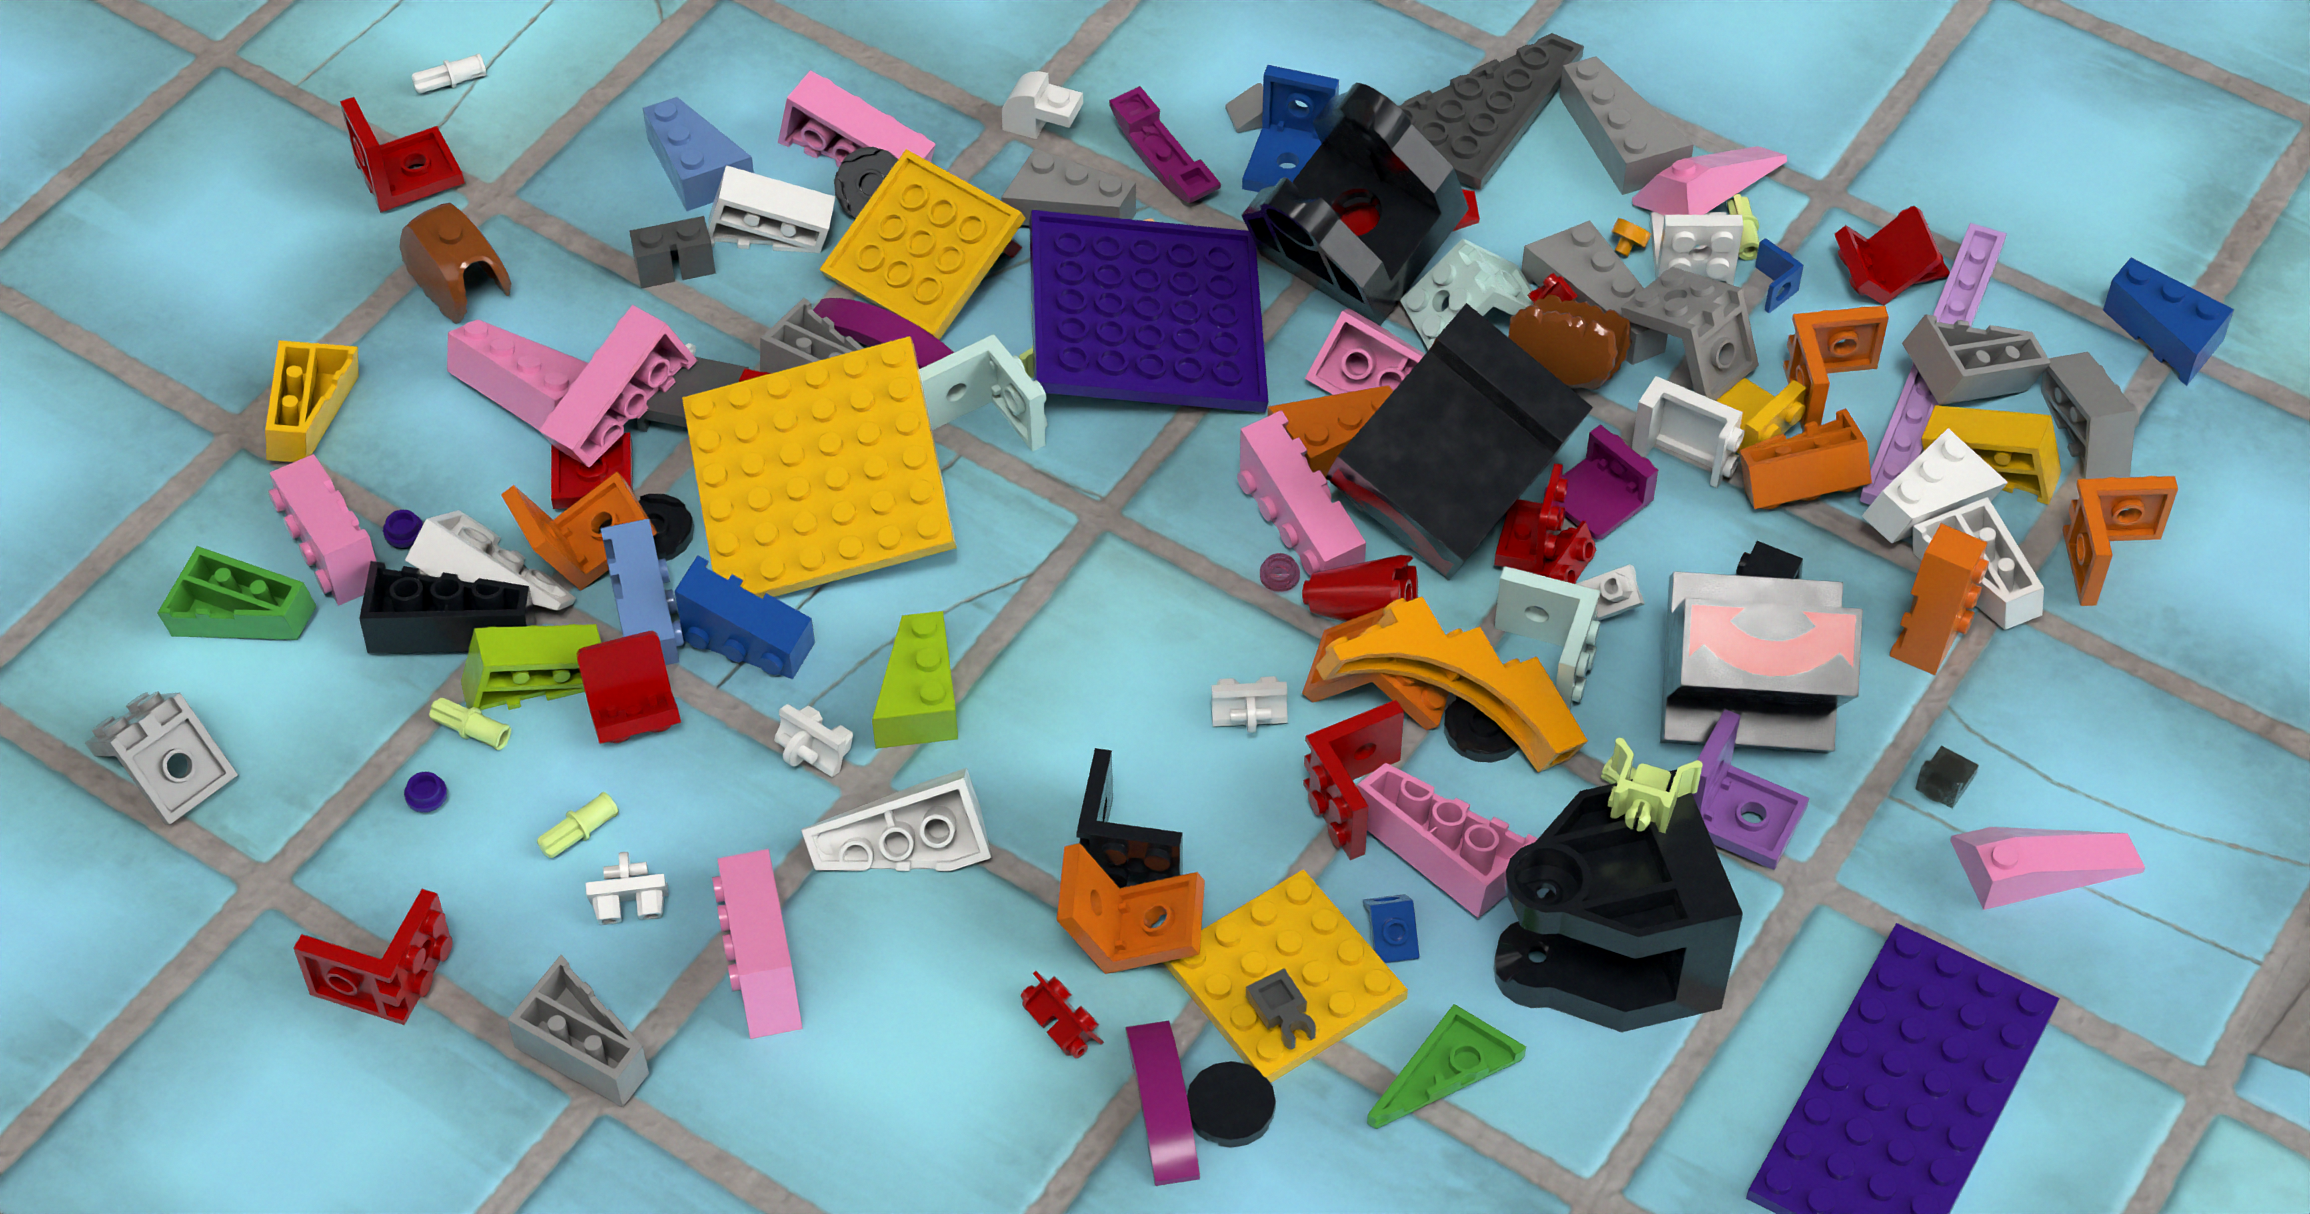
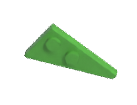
M1453 1004L1368 1113L1367 1124L1378 1129L1505 1069L1524 1058L1526 1046Z

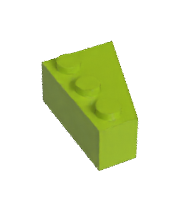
M943 611L902 615L872 718L875 749L958 739L956 707Z
M569 624L474 628L461 678L467 708L476 707L481 711L507 704L508 710L520 708V701L546 695L547 701L585 692L576 654L583 647L601 643L597 625Z

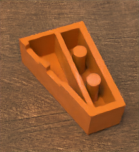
M1389 385L1268 406L1267 416L1281 410L1289 421L1288 425L1285 426V430L1292 440L1299 437L1307 449L1305 457L1311 471L1314 473L1320 470L1323 476L1326 477L1339 453L1385 402L1393 390Z
M1846 408L1836 412V420L1821 426H1818L1816 421L1805 424V432L1786 439V435L1782 433L1739 450L1745 493L1754 509H1774L1782 503L1799 499L1805 501L1814 500L1822 494L1835 491L1850 492L1862 485L1872 483L1867 440Z
M1942 523L1940 524L1923 555L1911 591L1914 597L1910 613L1905 612L1903 614L1900 625L1904 629L1896 643L1893 644L1890 657L1936 675L1958 633L1966 635L1973 621L1975 612L1971 610L1975 607L1982 587L1976 585V583H1981L1989 566V561L1983 559L1988 542Z

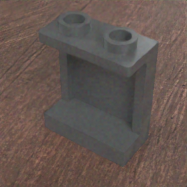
M695 357L698 361L689 370L682 367L673 376L675 383L665 393L659 390L647 400V411L639 419L636 418L638 431L647 432L651 421L687 427L682 397L738 383L744 368L749 369V367Z

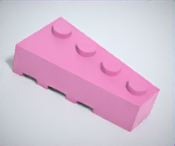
M632 305L617 322L616 327L603 345L596 350L591 361L579 377L572 382L568 392L556 408L549 413L539 431L556 449L590 467L624 434L623 425L629 419H639L647 411L648 399L659 390L665 393L675 383L673 376L682 367L689 370L698 360L665 322Z
M478 319L448 332L447 372L538 430L544 424L549 413L556 408L568 392L572 382L579 377L588 365L585 361Z
M312 454L270 472L274 489L268 491L270 499L278 513L283 510L285 511L287 516L283 517L292 539L300 537L302 543L299 544V548L308 566L316 565L318 570L314 574L324 594L331 592L338 606L364 595L370 562H377L370 536L365 529H360L358 518L352 510H348L339 490L335 491L330 477L316 456Z

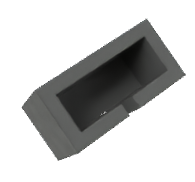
M704 216L629 231L641 289L675 282L672 260L679 259L682 280L716 274L711 240Z

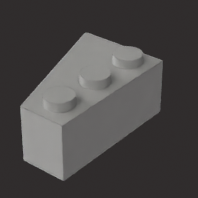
M1034 148L1002 195L1001 201L1022 212L1026 218L1022 225L1029 226L1031 210L1133 219L1136 214V182Z
M803 298L760 338V372L771 374L864 348L850 336L844 338L834 329L833 321L827 316L824 318L818 316L811 310L812 304L806 298Z
M1927 314L1924 315L1902 342L1939 405L2027 391L2051 364L2032 332L1989 325L1986 330L1972 328L1969 326L1968 321L1957 320L1954 324L1937 322L1936 316Z
M2089 352L2049 358L2051 364L2043 372L2041 393L2058 429L2066 428L2073 443H2069L2067 448L2071 457L2079 456L2084 465L2081 478H2129L2134 429L2139 424V414L2136 406L2128 401L2120 387L2114 384L2106 374L2103 366L2099 365Z
M562 955L557 958L507 1019L515 1048L621 1107L626 1104L649 1074L643 1046L610 1009L607 1010L594 995L591 987L586 982L583 983Z

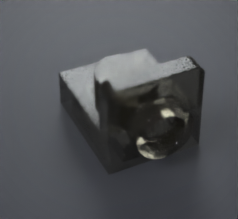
M1941 745L1931 761L1926 760L1921 766L1915 789L1922 792L1932 801L1941 802L1953 809L1976 776L1979 765Z

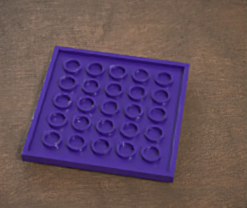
M1031 210L1029 230L1034 381L1037 380L1042 385L1045 393L1266 412L1269 401L1256 244L1249 231Z

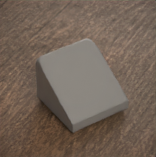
M1261 83L1253 85L1225 106L1237 133L1262 127L1263 86Z

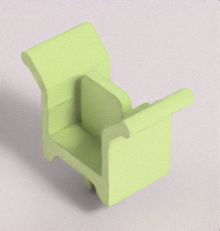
M1619 737L1615 740L1611 768L1617 771L1620 778L1617 786H1613L1608 800V806L1612 807L1610 817L1616 819L1625 814V822L1630 829H1633L1638 817L1637 831L1645 830L1650 822H1654L1659 832L1665 833L1677 798L1688 793H1697L1703 764L1701 761L1696 760L1678 767L1670 792L1666 790L1670 782L1671 773L1648 764H1639L1633 781H1630L1634 753L1625 740Z

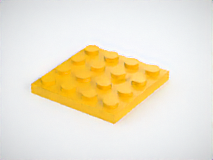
M905 149L819 270L824 276L882 309L911 321L940 340L1026 218L1019 210Z
M1304 869L1202 929L1199 955L1162 962L1245 1064H1249L1259 1070L1270 1083L1405 1001L1408 994V989ZM1284 968L1307 1001V1008L1303 1013L1310 1016L1316 1026L1315 1038L1312 1040L1308 1038L1303 1030L1296 1029L1292 1031L1296 1040L1295 1048L1291 1050L1281 1040V1026L1278 1024L1267 1029L1246 997V986Z

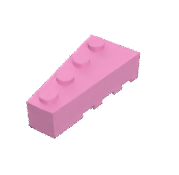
M811 70L786 99L778 139L779 144L790 147L792 143L805 147L804 153L812 157L818 158L823 154L836 160L837 167L841 166V162L847 155L859 148L876 147L889 151L898 159L907 149L931 162L936 145L923 134L913 131L898 122L891 115L884 114L867 104L862 98L850 94L835 85L828 78L821 77Z
M1278 411L1241 428L1240 472L1237 474L1239 485L1245 494H1251L1256 500L1262 516L1267 521L1271 520L1275 524L1284 544L1288 548L1293 547L1300 556L1305 571L1312 575L1314 572L1365 562L1366 541L1341 502H1331L1328 482L1319 470L1314 473L1311 471L1305 457L1307 449L1300 438L1292 440L1286 432L1285 426L1288 425L1289 421L1283 411Z
M1387 763L1357 784L1358 790L1369 806L1367 831L1477 918L1506 896L1504 880L1510 858L1520 848L1534 843L1538 839L1530 834L1524 838L1508 830L1509 824L1496 817H1493L1490 821L1469 811L1470 804L1458 798L1454 800L1445 799L1435 794V787Z
M769 849L717 858L720 876L712 877L716 903L725 901V905L717 906L721 931H731V934L722 935L727 961L736 960V964L728 965L732 992L738 990L742 992L750 1039L803 1029Z

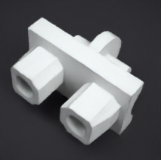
M1630 564L1576 584L1601 591L1596 611H1598L1596 621L1621 614L1645 604L1637 585L1635 568Z
M1275 676L1261 677L1256 683L1239 684L1234 678L1219 679L1217 685H1211L1213 727L1246 725L1247 733H1255L1256 725L1288 723L1287 682H1279Z
M789 704L780 708L779 716L781 723L774 741L785 748L783 753L784 762L795 767L805 760L831 777L838 774L841 769L843 756L851 749L852 732L841 725L831 730L822 725L823 718L820 712L809 705L801 710H797Z
M619 852V865L603 867L604 879L613 880L585 883L586 895L590 904L593 905L599 925L622 922L620 902L631 900L637 901L639 920L662 918L663 897L669 896L668 884L665 882L664 874L648 875L647 862L630 864L628 852Z

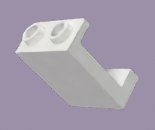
M1655 376L1638 402L1631 449L1641 457L1646 458L1653 446L1657 444L1713 468L1710 486L1718 488L1725 476L1729 478L1733 476L1739 463L1740 456L1736 455L1735 452L1738 450L1745 433L1744 430L1740 429L1743 412Z

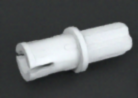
M480 53L452 62L444 60V65L416 72L412 75V82L415 90L418 93H423L448 85L455 88L458 83L484 77L487 74Z

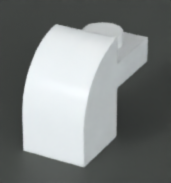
M1035 71L1026 73L1019 78L1002 108V130L1037 139L1046 122L1070 128L1083 105V93L1049 84V75L1046 72Z

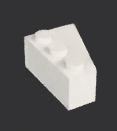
M726 165L707 224L711 245L714 247L715 242L737 243L739 249H750V244L773 245V251L820 253L829 231L835 196Z
M1948 428L1879 494L1862 517L1890 543H1894L1912 536L1913 526L1986 497L1992 501L2008 482Z
M1988 497L1913 526V554L1921 561L1925 550L1941 523L1988 542L1983 559L1989 561V566L1981 583H1976V585L1982 587L1975 606L2004 630L2042 616L2044 587Z

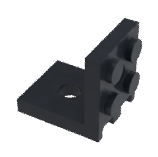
M1095 748L1076 837L1080 838L1079 843L1119 888L1183 875V832L1108 822L1113 802L1112 750Z

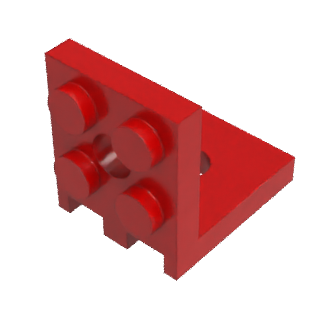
M355 97L340 101L355 164L358 169L362 170L366 186L370 193L374 194L380 213L465 183L463 173L438 126L379 145ZM413 164H421V165H422V167H420V168H418V169H409V168H408V167H410V166L413 165Z
M1397 700L1305 736V741L1311 749V753L1304 756V766L1309 772L1310 777L1303 780V785L1308 792L1310 806L1317 816H1323L1328 824V833L1333 844L1337 848L1342 847L1349 860L1365 855L1369 808L1353 780L1374 772L1385 763L1391 765L1399 762L1401 758L1404 710Z
M421 889L382 959L301 934L293 949L309 994L405 1025L420 996L424 997L429 992L433 981V973L440 961L443 962L447 959L452 948V937L447 927L445 913H443L438 893Z

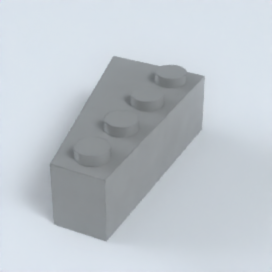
M1597 56L1563 65L1559 97L1622 195L1641 190L1657 174L1672 166L1674 162L1692 157L1694 144Z
M1591 221L1584 222L1524 246L1521 272L1530 285L1535 282L1541 287L1544 285L1542 283L1544 279L1550 274L1555 273L1557 277L1562 276L1565 282L1577 294L1578 297L1575 300L1578 303L1587 301L1591 306L1597 305L1603 310L1604 314L1609 309H1612L1623 317L1621 307L1639 291L1644 289ZM1630 322L1632 344L1628 349L1627 362L1634 365L1665 352L1668 334Z

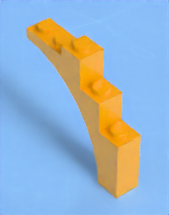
M1423 596L1408 602L1404 598L1393 601L1383 609L1384 616L1379 622L1364 630L1357 638L1349 640L1347 636L1331 642L1325 648L1326 655L1315 666L1324 681L1349 674L1386 673L1412 677L1439 686L1470 702L1494 720L1519 745L1537 772L1570 760L1588 742L1537 656L1523 662L1515 658L1502 664L1480 626L1466 632L1458 628L1445 635Z

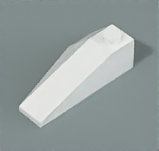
M460 510L427 518L405 561L419 568L422 575L440 577L445 572L458 574V578L466 582L474 583L478 578L529 586L534 605L554 610L571 606L576 600V597L544 572L537 569L528 570L523 566L525 557L518 551H509L498 546L497 544L501 538Z
M967 768L922 782L801 830L815 870L866 871L867 869H896V871H910L911 869H936V871H952L992 857L981 807Z

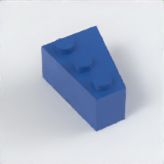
M2131 257L2112 279L2103 311L2135 340L2141 338L2154 350L2153 356L2160 363L2167 361L2180 373L2178 379L2187 386L2224 341L2234 309Z
M697 555L675 589L683 640L697 649H708L722 654L734 662L742 661L759 667L771 675L779 674L793 679L815 644L812 618L767 593L763 599L740 587L743 582L742 579L731 574L727 580L706 568L709 561Z

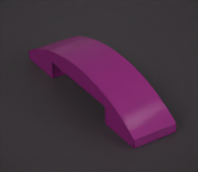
M1141 86L1109 100V106L1119 126L1148 169L1173 194L1191 203L1221 188V183L1201 159L1194 162L1160 121V109Z
M843 298L821 299L813 309L821 318L827 316L833 321L834 329L845 337L850 336L855 341L870 347L910 336L914 343L919 369L954 353L936 337L911 321L868 303Z
M1168 1020L1125 1027L1132 1068L1135 1070L1144 1117L1148 1152L1155 1186L1199 1180L1200 1172L1189 1105L1170 1022Z

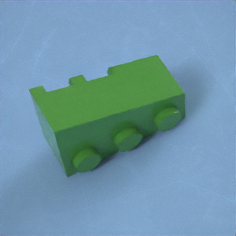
M196 546L157 614L172 637L298 640L314 612L316 604L304 582Z

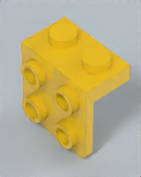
M1744 377L1718 398L1717 402L1743 412L1740 429L1744 430L1745 433L1736 452L1740 454L1739 450L1779 434H1784L1788 429L1797 424L1806 409L1803 403L1807 387L1793 380L1778 395L1773 396Z

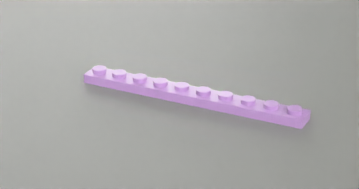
M1973 223L1969 224L1933 316H1936L1937 322L1954 324L1957 320L1968 321L1969 326L1972 327L2002 251L2007 233ZM1914 363L1871 467L1872 483L1864 485L1860 502L1871 505L1879 494L1922 454V435L1934 406H1941L1936 401Z

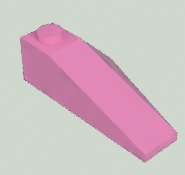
M1755 146L1684 158L1674 162L1672 166L1657 174L1632 198L1633 205L1662 215H1704L1786 163L1787 155Z
M1348 308L1341 312L1305 379L1332 395L1389 385L1394 391L1425 354L1378 324Z
M1988 827L1953 835L1950 840L1983 910L2143 873L2145 870V866L2128 833Z

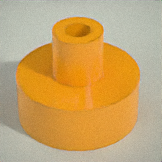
M1617 218L1611 230L1614 235L1620 237L1615 251L1627 257L1633 245L1645 248L1652 235L1645 229L1621 218Z

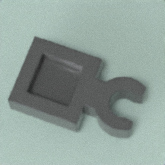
M1285 968L1246 986V997L1266 1028L1270 1029L1278 1024L1281 1026V1040L1288 1049L1295 1048L1296 1038L1292 1031L1296 1029L1303 1030L1310 1040L1315 1038V1023L1310 1016L1303 1013L1306 1011L1307 1001Z

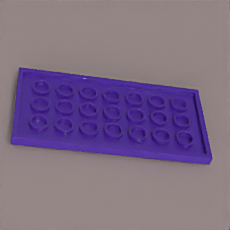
M1896 923L1748 1189L1746 1199L1776 1214H1950L2042 1037L2060 998Z

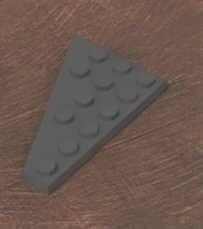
M1551 33L1538 39L1534 44L1518 48L1516 55L1501 62L1494 59L1473 69L1467 75H1460L1451 79L1449 86L1434 93L1427 90L1404 101L1399 107L1408 116L1416 129L1454 167L1459 182L1481 191L1561 86L1563 65L1580 61L1583 57L1584 46Z

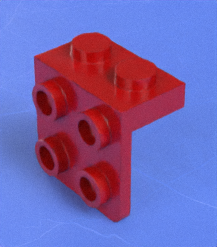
M1916 206L1909 207L1869 239L1846 225L1834 234L1840 247L1838 255L1850 271L1851 277L1849 282L1853 289L1859 295L1864 296L1866 294L1882 305H1886L1936 267L1941 261V254L1925 217Z
M1554 463L1543 503L1518 499L1507 512L1495 553L1494 565L1535 572L1543 571L1546 558L1554 559L1558 536L1553 535L1556 530H1562L1566 507L1559 506V502H1565L1568 489V479L1562 478V464Z
M646 631L583 647L577 651L576 657L599 744L623 742L632 735L647 731L654 733L662 732L670 728L671 725L681 723L678 707L671 691L660 639L655 631Z

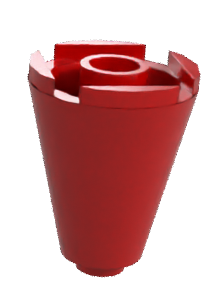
M1396 555L1314 572L1310 580H1305L1303 584V603L1309 605L1310 611L1314 614L1347 622L1384 608L1395 600L1404 598L1408 602L1418 598L1416 566H1408L1413 557L1411 555Z

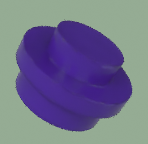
M403 509L392 512L386 518L383 526L385 540L394 547L404 548L412 546L423 526L422 520L409 510Z
M432 772L416 773L408 780L405 787V801L412 810L417 812L436 810L447 798L446 784Z

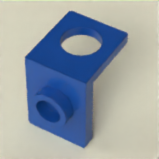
M1764 238L1759 242L1755 267L1774 280L1769 285L1765 304V311L1771 313L1799 291L1804 265L1793 258L1790 253L1783 251ZM1784 287L1782 293L1779 296H1777V293L1780 290V288Z
M1405 894L1363 899V906L1370 911L1374 951L1383 962L1418 959L1420 956L1413 900Z

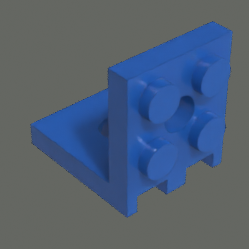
M1267 65L1263 75L1262 130L1243 175L1242 189L1259 193L1261 189L1275 186L1283 177L1293 182L1321 145L1313 126V121L1329 100L1339 95V79ZM1296 101H1301L1308 107L1299 106ZM1291 163L1296 166L1293 168H1283L1279 165Z

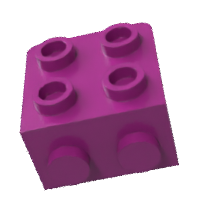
M1600 424L1589 432L1586 458L1562 475V478L1568 479V489L1565 502H1559V506L1566 507L1565 516L1577 526L1582 521H1586L1592 538L1603 539L1654 500L1658 469L1654 467L1649 459L1641 457L1627 446L1621 437L1612 434ZM1547 487L1545 488V491H1544V498H1545V494H1546V491H1547Z

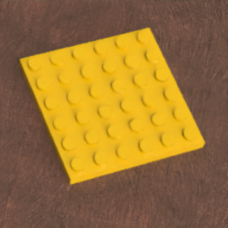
M910 336L682 397L712 571L727 580L731 574L743 580L740 587L762 599L766 593L776 597L957 548L916 352Z

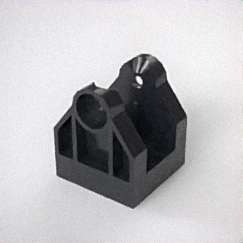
M1355 83L1346 93L1332 97L1313 121V126L1321 145L1293 182L1283 177L1275 186L1261 189L1241 216L1261 256L1345 307L1381 326L1469 208L1454 167L1416 129L1400 107L1378 90L1366 84ZM1356 206H1374L1379 213L1380 219L1377 225L1365 234L1356 236L1341 221L1342 216Z
M1677 769L1669 771L1671 778L1666 790L1667 792H1670ZM1617 783L1579 791L1534 843L1520 848L1509 860L1505 872L1504 887L1519 921L1510 924L1498 940L1493 970L1495 983L1502 994L1518 1005L1529 1008L1548 1007L1619 1032L1722 1009L1743 912L1692 793L1677 798L1666 832L1662 833L1659 832L1654 822H1650L1645 830L1637 831L1638 817L1633 829L1627 827L1625 814L1616 819L1610 817L1612 807L1608 806V800L1613 786H1617ZM1542 888L1550 889L1543 898H1540L1537 894ZM1533 951H1540L1546 956V959L1543 962H1533L1528 957V954Z

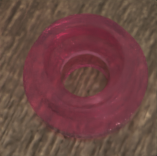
M1272 554L1260 567V580L1266 588L1272 591H1288L1299 582V566L1287 554Z

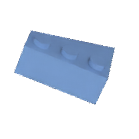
M678 97L643 108L647 139L686 211L714 202L726 165L754 173L752 157Z
M644 519L601 528L623 637L646 631H655L660 639L665 665L679 663L677 646L684 645L680 621L671 622L670 614L677 613L672 589L666 591L664 589L663 583L670 582L665 558L658 560L650 520Z

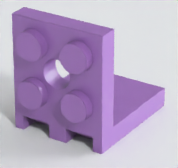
M1725 709L1697 759L1703 765L1698 791L1692 795L1714 845L1775 870L1807 809L1809 798L1731 765L1741 715ZM1746 812H1756L1762 816L1763 821L1750 823L1741 815Z

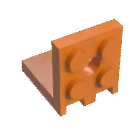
M1885 305L1793 314L1792 321L1795 334L1788 337L1787 348L1790 360L1783 362V368L1788 384L1795 380L1807 387L1803 403L1806 409L1799 420L1802 433L1805 432L1804 425L1812 421H1816L1818 426H1821L1830 385L1828 373L1877 369L1889 319ZM1845 339L1844 342H1842V343H1837V342H1839L1840 340Z
M618 472L614 473L554 520L515 485L501 494L532 549L580 591L609 570L602 533L599 534L601 524L608 519H612L611 526L649 519L626 480ZM650 521L652 534L654 536L658 532L656 531V529Z
M2175 476L2107 477L2077 480L2076 485L2079 499L2071 500L2069 506L2071 525H2064L2062 531L2080 606L2097 605L2113 556L2109 541L2161 540L2178 491Z
M1384 608L1324 630L1302 692L1311 702L1314 703L1373 682L1390 699L1397 700L1402 709L1426 731L1439 726L1449 695V691L1439 686L1412 677L1386 673L1349 674L1324 681L1315 667L1326 655L1325 648L1331 642L1347 636L1349 640L1357 638L1364 630L1379 622L1384 616Z
M1080 843L1064 846L1057 922L1105 974L1199 955L1205 880L1198 872L1119 888ZM1167 914L1165 921L1160 926L1151 928L1161 915Z

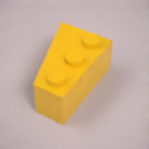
M278 341L265 427L266 460L296 462L313 454L359 377L357 346Z
M1934 406L1921 438L1924 451L1949 428L2008 482L2002 489L2003 491L2013 493L2014 488L2038 495L2037 502L2050 504L2062 472L2052 415Z

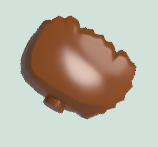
M451 202L440 204L424 211L402 229L399 248L402 261L406 265L408 273L415 278L426 296L439 307L442 314L454 323H460L464 319L465 313H467L463 273L471 263L478 262L487 275L494 279L495 284L505 295H510L512 283L497 253L482 232Z
M1549 294L1545 299L1538 298L1533 305L1520 309L1516 315L1510 317L1508 337L1569 388L1598 390L1605 381L1611 379L1613 374L1621 369V363L1628 358V349L1632 344L1630 338L1631 325L1627 318L1622 317L1617 311L1609 309L1604 314L1599 306H1591L1587 301L1578 303L1574 299L1562 302L1558 296Z

